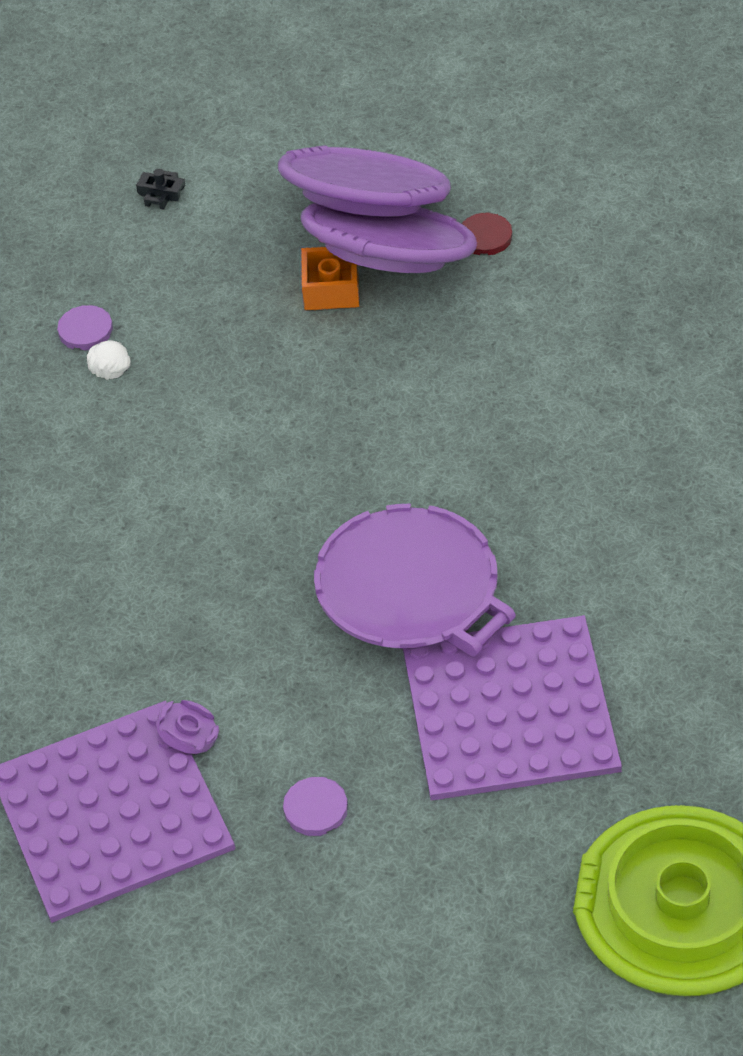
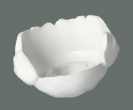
M112 340L103 341L90 348L87 354L88 369L92 374H96L97 377L105 378L106 380L120 377L130 367V356H128L126 348L120 342Z

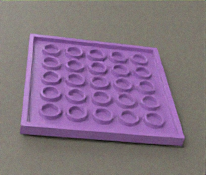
M585 615L502 627L482 645V650L475 657L468 655L446 640L423 647L403 648L430 800L622 772V765ZM479 631L468 632V634H470L471 636H474V635L477 634Z
M166 700L0 764V800L51 923L235 850V844L192 754L173 749L162 740L157 732L156 720L161 708L167 704Z

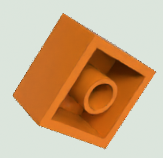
M326 247L301 248L304 310L359 307L358 265L335 256Z

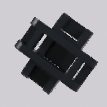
M156 169L153 173L143 172L136 184V189L139 195L145 196V207H150L152 203L158 204L159 208L164 210L169 200L178 201L180 191L185 188V179L179 178L176 172Z

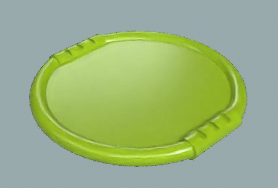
M675 805L655 807L637 812L606 829L593 842L587 852L582 855L573 906V914L576 917L581 934L595 956L607 968L624 980L638 987L666 995H708L742 984L743 823L731 816L711 809Z

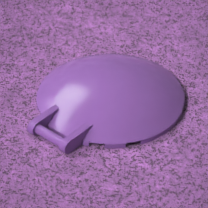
M411 504L387 505L386 510L372 514L366 511L353 517L336 529L324 543L318 554L316 570H314V584L316 595L323 611L344 632L367 643L390 648H416L446 640L468 655L475 657L482 650V645L504 624H509L516 617L514 610L510 606L494 597L497 585V562L495 555H493L488 546L486 537L463 517L442 508L430 505L428 509L411 508ZM485 612L493 616L474 636L466 632Z

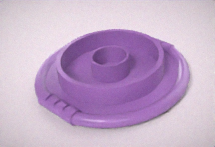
M322 145L289 150L278 161V171L281 176L293 185L302 188V193L307 199L321 206L347 213L386 217L409 215L417 212L420 209V205L442 202L451 190L449 179L439 170L419 161L378 151Z
M312 203L301 213L303 227L316 237L319 242L324 243L327 250L348 262L378 270L400 273L432 272L441 269L447 262L467 258L477 247L475 235L455 218L421 207L417 212L409 215L386 217L347 213Z

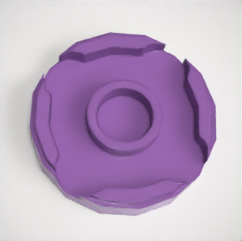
M82 305L72 308L63 314L58 321L57 330L61 342L68 348L74 349L75 347L81 348V350H90L96 344L107 341L110 338L113 324L109 313L103 308L93 305Z
M181 700V703L168 702L161 708L156 720L157 732L162 740L173 749L184 753L199 754L208 751L214 745L219 732L218 724L216 726L213 721L215 717L202 705L187 700Z
M310 777L298 781L288 790L283 804V811L287 822L296 832L306 836H321L334 828H338L346 818L348 801L344 789L335 781L325 777Z

